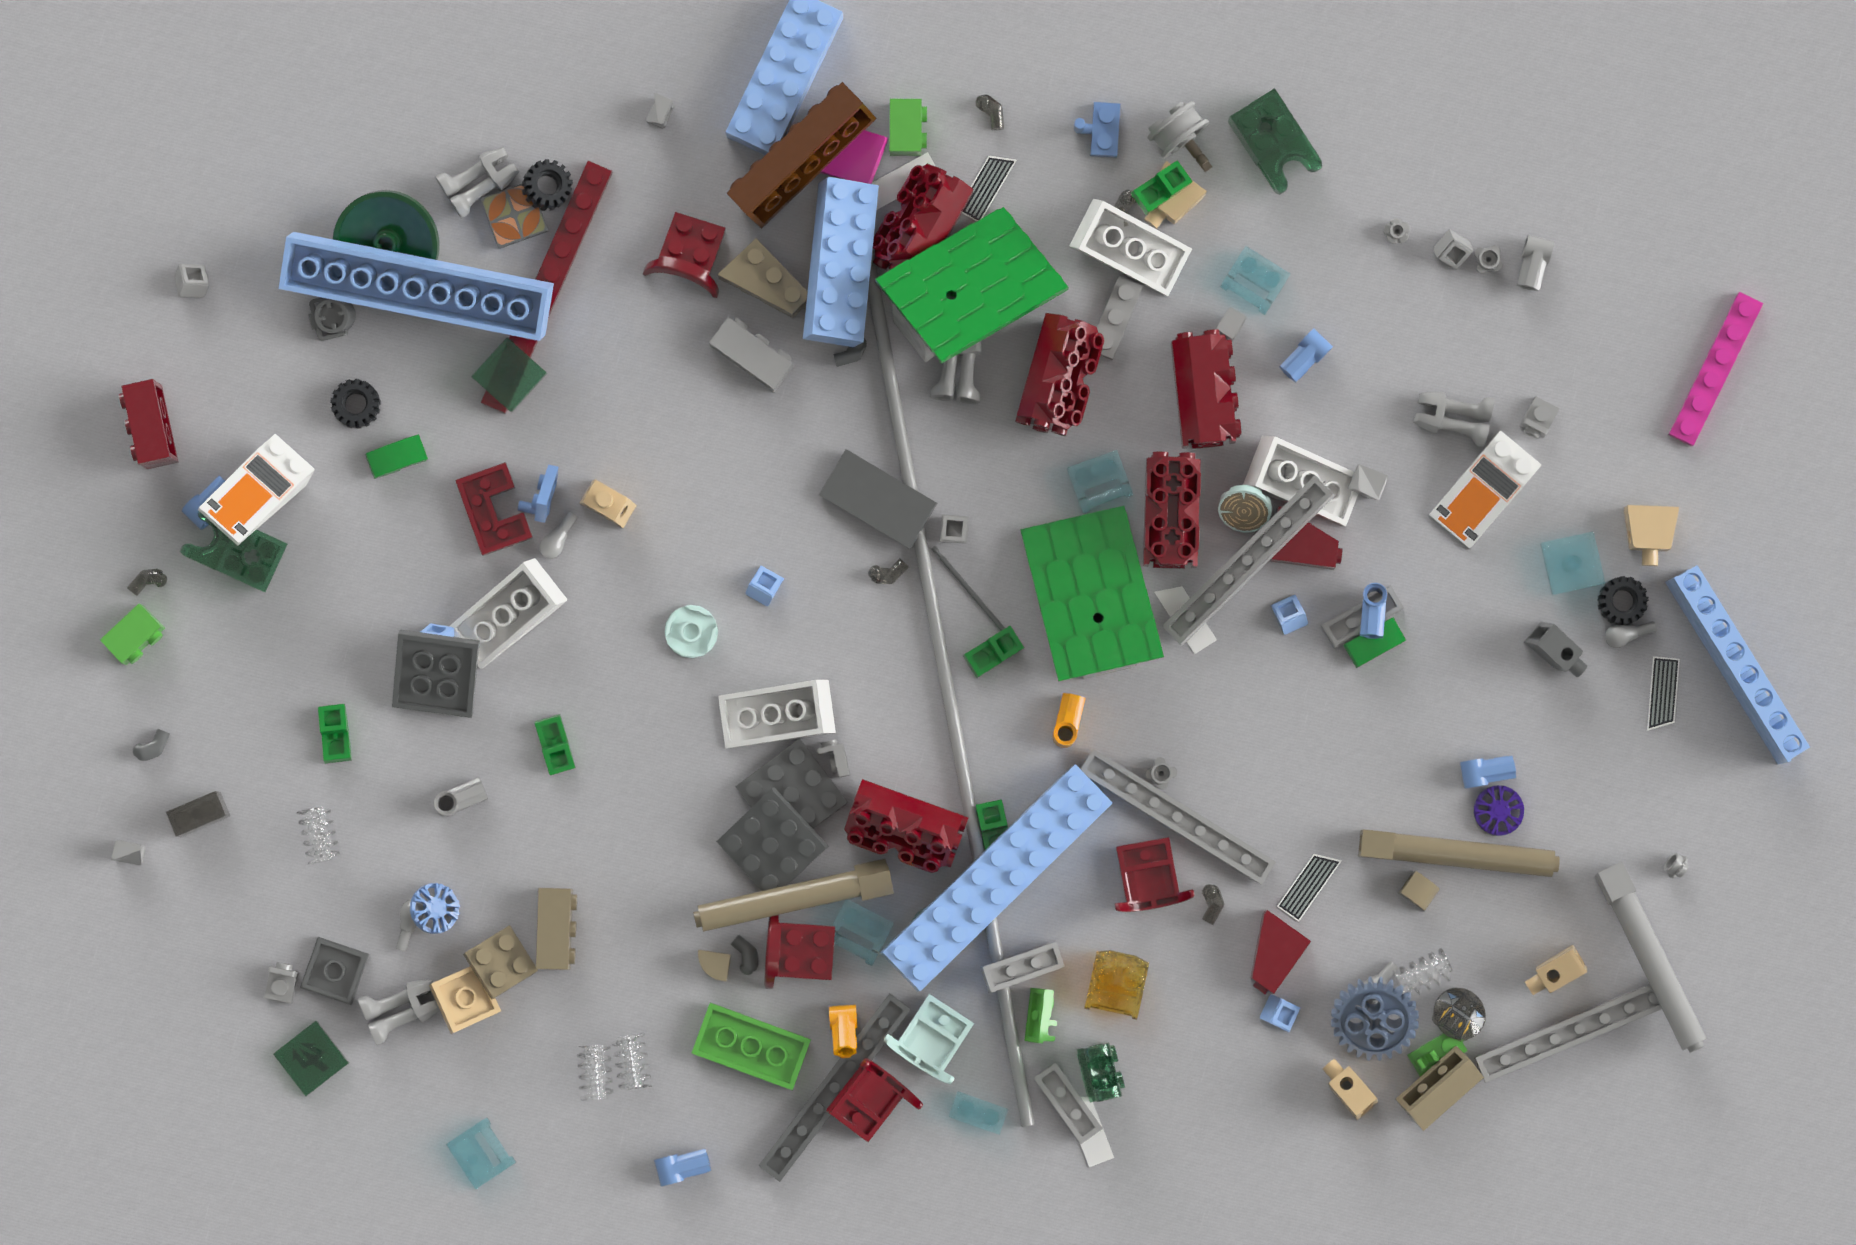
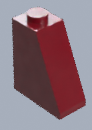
M1278 506L1276 513L1282 508L1281 506ZM1308 522L1270 559V562L1334 570L1336 564H1341L1343 548H1338V540Z
M1265 910L1262 914L1250 976L1255 981L1252 986L1264 995L1268 991L1272 994L1277 991L1311 943L1308 938L1268 910Z

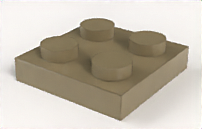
M510 925L463 954L491 1000L538 971Z

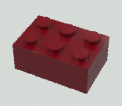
M154 379L122 385L123 393L119 394L122 409L127 410L128 419L125 420L127 434L132 435L134 445L130 446L133 461H137L139 465L147 470L179 463L162 385Z

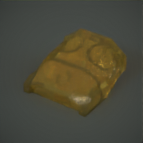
M1111 950L1096 952L1084 1009L1090 1010V1008L1110 1011L1132 1016V1019L1137 1020L1149 963L1135 955Z

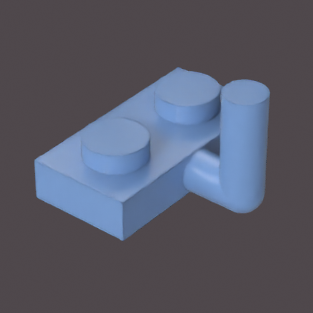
M1094 102L1092 124L1085 123L1082 118L1075 120L1074 131L1076 133L1092 134L1090 156L1117 158L1121 104Z
M548 465L545 475L540 474L537 486V490H540L539 494L534 493L532 503L519 501L518 511L534 514V521L545 523L547 516L550 514L551 502L557 486L558 466Z

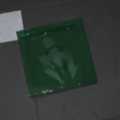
M507 337L471 377L512 413L547 375V372Z
M318 1021L313 1022L273 1054L305 1096L311 1094L349 1064V1061Z

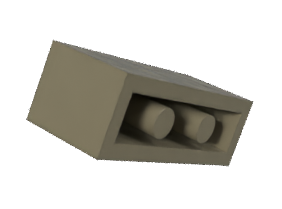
M538 888L536 969L570 970V964H575L576 949L571 948V937H576L577 923L572 921V910L577 911V894H573V889Z
M1455 1046L1399 1095L1396 1101L1424 1131L1484 1077L1473 1062Z

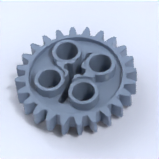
M1370 976L1368 977V984H1364L1361 979H1358L1356 988L1349 983L1348 993L1341 990L1340 999L1334 1000L1335 1008L1331 1010V1016L1334 1017L1331 1019V1027H1336L1334 1029V1037L1340 1036L1339 1045L1348 1043L1347 1052L1349 1053L1356 1049L1357 1058L1363 1053H1367L1368 1061H1370L1373 1054H1376L1379 1061H1381L1382 1054L1384 1053L1391 1059L1393 1050L1401 1054V1044L1409 1047V1038L1415 1039L1416 1031L1414 1029L1419 1027V1021L1416 1020L1419 1019V1011L1415 1010L1416 1001H1410L1411 993L1402 994L1403 985L1393 988L1392 979L1387 985L1383 984L1382 977L1378 979L1377 983H1374ZM1376 999L1379 1002L1377 1004H1369L1367 1000ZM1396 1014L1400 1016V1018L1392 1020L1388 1018V1016ZM1352 1018H1359L1362 1021L1360 1023H1353L1350 1020ZM1379 1033L1383 1035V1037L1377 1039L1373 1038L1371 1035Z

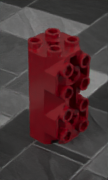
M928 163L924 166L916 165L913 167L897 194V201L901 203V210L887 213L874 236L873 249L875 250V259L873 263L884 270L887 268L891 270L931 246L947 239L970 200L974 189L958 177L953 176L952 178L946 174L947 171Z
M1045 313L1015 422L1026 426L1033 424L1032 429L1039 432L1048 433V430L1051 429V432L1054 434L1066 436L1070 427L1078 426L1082 422L1090 394L1089 387L1084 384L1082 378L1087 374L1092 375L1096 372L1104 344V337L1101 333H1098L1096 326L1078 319L1073 321L1067 319V316Z
M1219 329L1203 331L1204 334L1199 336H1193V332L1178 333L1175 340L1171 341L1182 449H1187L1189 444L1192 445V449L1224 446L1223 441L1229 439V444L1236 443V438H1240V435H1242L1240 419H1235V412L1239 408L1237 392H1231V385H1234V382H1236L1235 367L1229 364V359L1233 355L1232 340H1226L1225 335H1220Z
M1157 451L1153 452L1151 457L1146 458L1143 566L1148 567L1150 562H1153V568L1185 569L1187 563H1191V568H1197L1201 459H1195L1196 453L1181 452L1178 457H1170L1169 452Z
M862 779L844 830L848 834L847 840L852 845L881 855L887 853L888 849L895 848L898 851V858L902 863L934 873L940 867L947 866L951 868L956 855L951 850L957 851L962 838V834H959L958 831L964 832L968 817Z

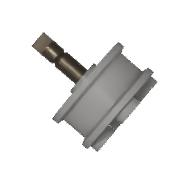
M1194 101L1189 103L1180 102L1169 111L1171 115L1167 119H1159L1148 128L1151 133L1147 138L1149 141L1154 140L1163 151L1161 155L1163 159L1170 157L1185 147L1204 172H1207L1213 166L1209 163V159L1205 154H1202L1194 139L1210 122L1208 119L1203 120L1196 112Z

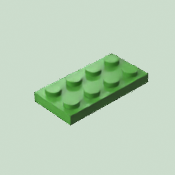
M710 1002L692 1054L793 1090L811 1039Z

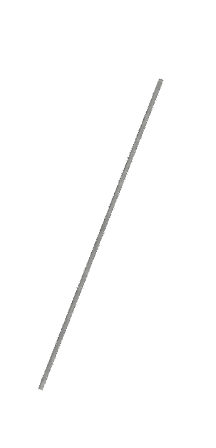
M872 249L868 297L902 482L918 491L881 289L875 281L878 278L877 267L873 263L875 257ZM924 527L915 541L914 547L964 816L968 817L966 828L972 861L974 862L984 852ZM996 917L985 928L991 963L1004 959ZM1010 987L997 990L1021 1126L1026 1127L1035 1125Z

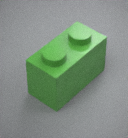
M890 98V156H921V149H927V133H922V122H927V106H922V99Z
M139 603L104 635L100 641L122 664L127 665L129 662L134 664L142 657V650L148 644L153 646L163 637L161 632L165 627L144 605Z

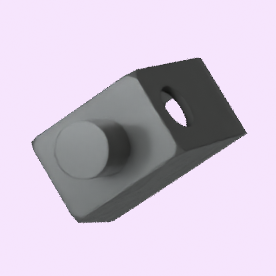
M1540 622L1524 641L1526 645L1558 671L1566 672L1569 670L1574 676L1579 677L1587 669V665L1579 658L1583 650L1555 624Z

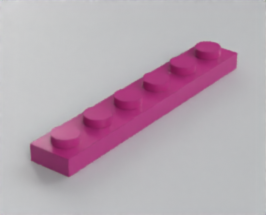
M1737 293L1668 435L1690 446H1694L1764 303L1744 293Z

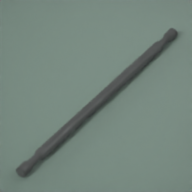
M934 546L932 551L939 556L943 564L1000 631L1005 629L967 582L939 552L938 548Z

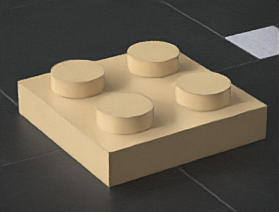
M471 966L429 985L451 1034L501 1012L496 998L491 1000Z

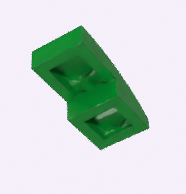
M1177 160L1158 172L1153 178L1134 189L1131 195L1145 215H1147L1181 192L1193 181Z
M419 434L365 454L374 479L399 472L403 468L425 462L428 459Z
M1393 617L1384 623L1383 638L1370 639L1358 636L1343 646L1355 667L1358 668L1405 642L1406 639Z
M1010 625L965 653L963 657L976 678H978L1025 647Z
M345 704L318 707L324 763L352 761Z
M561 714L535 721L534 724L549 775L576 768Z
M1002 799L976 805L985 850L1008 828Z

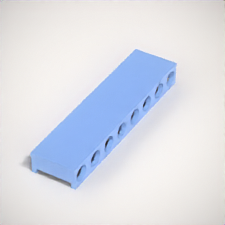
M1698 565L1665 582L1777 764L1788 763L1792 758L1810 748ZM1693 575H1695L1699 579L1698 582L1696 581ZM1794 737H1796L1799 740V746L1795 741Z

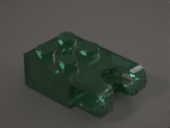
M1275 88L1229 117V125L1276 194L1281 195L1288 187V181L1282 170L1286 162L1292 160L1299 161L1311 173L1322 169V161ZM1262 122L1271 125L1270 132H1267L1266 129L1264 131L1260 129Z
M198 511V517L212 527L214 532L213 540L205 547L184 544L179 552L193 561L265 593L288 544L256 529L237 546ZM254 550L256 552L254 555L258 557L257 561H251L247 564L245 562L247 558H244V554Z
M1108 1041L1075 1048L1088 1101L1090 1103L1095 1101L1101 1102L1121 1097V1089L1125 1088L1122 1073L1120 1071L1116 1072L1114 1062H1118L1115 1046H1110Z

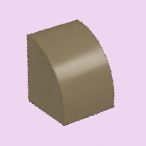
M1413 871L1398 893L1425 911L1440 889L1418 871Z
M698 950L699 963L704 972L716 980L727 981L731 954Z

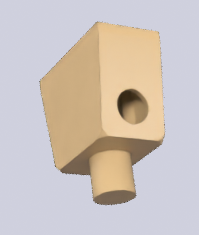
M1166 161L1161 170L1165 169L1171 164L1168 161ZM1193 181L1181 192L1150 212L1144 220L1155 229L1159 227L1165 218L1172 224H1176L1204 198L1207 191Z
M596 479L591 482L580 501V504L622 528L625 527L637 506L626 496Z
M1627 505L1624 507L1629 549L1642 551V566H1658V551L1671 550L1679 507Z
M1571 945L1536 967L1538 974L1526 980L1525 983L1532 995L1547 988L1549 993H1552L1587 973V966L1574 945ZM1551 970H1556L1560 975L1552 979L1547 973Z
M1333 1059L1323 1068L1324 1072L1331 1079L1328 1083L1329 1087L1356 1120H1359L1378 1104L1377 1097L1350 1066L1344 1070ZM1349 1081L1353 1086L1349 1090H1344L1341 1086L1342 1083Z

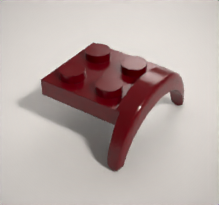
M675 212L658 259L650 261L645 266L643 275L647 276L652 273L676 275L700 285L713 298H718L719 288L710 276L725 235L726 227Z
M1169 837L1116 847L1126 902L1115 903L1116 911L1137 912L1157 909L1185 902L1195 896L1193 889L1179 892Z
M779 915L769 917L764 987L766 989H773L775 977L832 980L835 926L779 923Z
M864 1058L859 1064L858 1070L826 1111L865 1141L869 1142L902 1098L918 1110L923 1107V1103L890 1073L872 1060Z

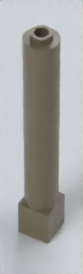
M1365 829L1360 831L1358 857L1552 877L1553 873L1559 870L1560 857L1555 856L1554 850Z
M880 859L854 865L855 870L697 905L698 911L693 912L696 927H702L703 932L855 897L861 896L862 901L894 894L890 870L886 859Z

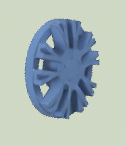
M438 883L424 885L414 893L411 899L410 914L412 920L418 928L426 933L439 934L445 932L459 918V900H457L453 890L449 889L448 886L446 887ZM428 888H434V897L430 896ZM440 891H444L441 898H438ZM421 893L428 899L427 901L420 896ZM449 896L452 903L447 904L445 898ZM416 902L423 904L422 911H416ZM447 907L453 908V912L446 911ZM425 914L426 917L420 921L418 917ZM445 914L452 917L449 923L444 919ZM429 919L433 920L432 929L425 926ZM438 919H440V923L442 926L441 929L439 927Z

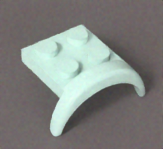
M929 994L899 1041L887 1034L884 1041L893 1051L917 1068L944 1083L951 1084L954 1077L944 1072V1069L974 1023Z

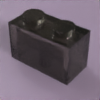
M219 791L211 792L166 812L176 837H184L231 817L223 796Z

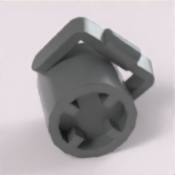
M322 297L312 299L309 303L311 313L308 314L312 330H316L319 340L325 341L348 335L346 330L352 327L356 319V311L351 303ZM320 302V304L315 308L314 303ZM322 331L336 334L323 336Z

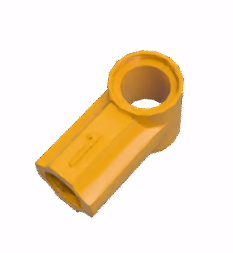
M1071 693L1062 694L1053 731V741L1057 746L1068 748L1074 744L1086 698ZM1062 728L1069 729L1072 732V739L1069 741L1060 740L1058 731Z
M856 1004L829 1006L833 1053L840 1058H850L852 1055L857 1054L855 1032L857 1028Z

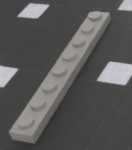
M1314 476L1162 626L1183 646L1335 495L1317 476Z
M1092 749L1081 767L1084 774L1094 782L1260 885L1264 883L1276 863L1095 749Z
M1649 984L1474 1057L1480 1073L1484 1077V1082L1487 1083L1657 1012L1662 1008Z

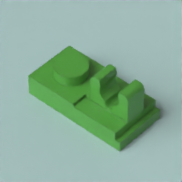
M1030 988L1024 1041L1042 1044L1043 1041H1055V1036L1048 1035V1027L1057 1026V1021L1049 1020L1054 1006V990Z
M1447 1030L1407 1054L1421 1077L1455 1046L1463 1053L1468 1050L1461 1038L1458 1039Z

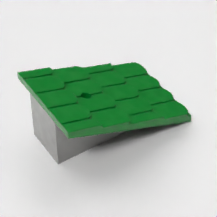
M1004 207L993 211L974 224L971 223L942 242L931 246L875 279L878 286L892 302L893 323L925 363L935 356L941 364L1069 290L1061 275L1055 271L1046 257L1037 249L1029 236L1020 228L1012 215Z
M1125 506L1020 529L1058 682L1082 677V680L1135 668L1138 663L1164 658ZM1095 614H1100L1103 617L1101 623H1096L1093 620Z

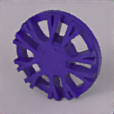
M1497 785L1483 790L1478 795L1474 803L1473 812L1477 824L1483 831L1491 835L1502 836L1513 832L1519 827L1524 817V805L1516 791L1506 786ZM1494 790H1498L1500 800L1495 799ZM1504 791L1512 794L1508 801L1503 800ZM1487 793L1492 798L1490 804L1482 800L1483 796ZM1516 799L1518 804L1510 807L1508 803ZM1479 805L1489 806L1488 811L1478 810ZM1512 809H1519L1518 818L1510 814ZM1486 813L1490 818L1483 824L1479 815ZM1509 817L1515 824L1511 826L1505 819ZM1494 820L1496 823L1491 830L1488 827L1491 821ZM1500 821L1505 823L1507 830L1498 831Z

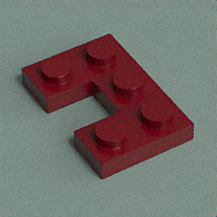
M506 462L455 480L482 556L533 538L524 512L499 521L490 498L515 489Z

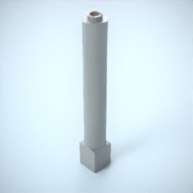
M1623 862L1598 872L1595 878L1608 905L1612 906L1681 1049H1688L1689 1053L1704 1047L1702 1041L1707 1038L1635 894L1636 888Z

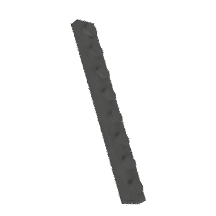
M889 993L857 1035V1054L852 1055L850 1058H840L759 1164L763 1170L779 1182L783 1179L831 1116L826 1111L858 1070L859 1064L864 1058L870 1060L875 1058L884 1046V1039L887 1034L891 1036L911 1009Z

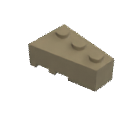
M757 238L717 274L721 281L759 299L791 318H794L806 306L808 292Z

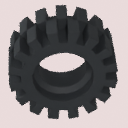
M545 159L543 162L540 160L526 172L522 181V186L524 187L522 193L527 195L525 200L528 203L530 201L534 203L532 207L537 208L540 206L541 211H545L547 208L551 211L556 207L559 208L567 200L572 191L573 180H569L571 174L569 171H564L566 167L563 164L560 167L557 165L558 161L556 160L552 163L549 162V159ZM542 176L553 178L557 185L556 192L553 194L541 192L538 188V179Z
M360 379L345 380L346 382L340 383L338 389H334L332 393L334 395L330 401L332 404L331 410L337 420L349 428L355 427L360 429L362 426L367 427L371 421L377 419L376 415L380 413L379 406L381 405V400L379 399V394L366 381H361ZM352 394H361L366 400L364 410L358 414H352L346 408V400Z
M1620 576L1608 581L1599 591L1600 595L1597 599L1599 601L1598 609L1602 611L1601 615L1606 617L1608 622L1616 623V625H1628L1637 621L1648 608L1647 602L1649 597L1646 596V588H1643L1641 586L1642 583L1635 581L1633 577ZM1623 590L1631 594L1633 604L1629 610L1620 611L1614 606L1613 597L1616 592Z

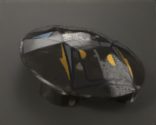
M1450 988L1444 991L1434 1004L1433 1023L1446 1036L1460 1042L1467 1041L1475 1037L1485 1024L1486 1013L1484 1005L1479 997L1468 989Z

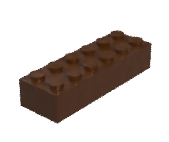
M842 81L839 85L832 87L828 91L827 97L821 103L812 106L807 116L801 122L792 125L788 134L781 141L775 142L762 159L755 161L750 166L748 173L742 178L735 180L731 184L727 195L762 229L877 118Z

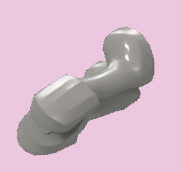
M504 147L479 155L480 161L459 175L451 177L445 173H440L435 176L461 219L470 213V206L475 201L496 187L502 191L518 175L519 170L514 164H510L498 172L494 168L509 156ZM484 174L488 176V178L468 191L455 195Z
M981 341L944 362L939 383L931 388L930 398L941 401H951L954 399L957 356H962L956 400L967 404L980 403V392L974 387L973 371L975 356L982 352Z
M1445 392L1420 393L1418 404L1434 407L1437 410L1435 416L1415 413L1414 423L1436 434L1439 429L1464 434L1471 437L1475 445L1485 447L1489 424L1466 422L1444 416L1445 412L1490 422L1495 398L1486 397L1478 404H1470L1448 399Z
M432 980L406 983V990L380 1000H373L369 996L358 998L361 1010L367 1021L404 1004L410 1003L411 1005L410 1008L392 1016L368 1023L376 1045L384 1043L387 1034L393 1029L416 1019L423 1023L440 1011L436 1000L428 1001L420 1006L417 999L418 996H423L431 991L429 985L433 983Z

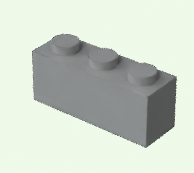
M727 317L710 340V346L775 393L793 368V363L790 362L792 357L781 349H778L776 352L768 346L770 341L759 333L756 336L752 335L747 331L749 326L740 319L735 318L733 321Z

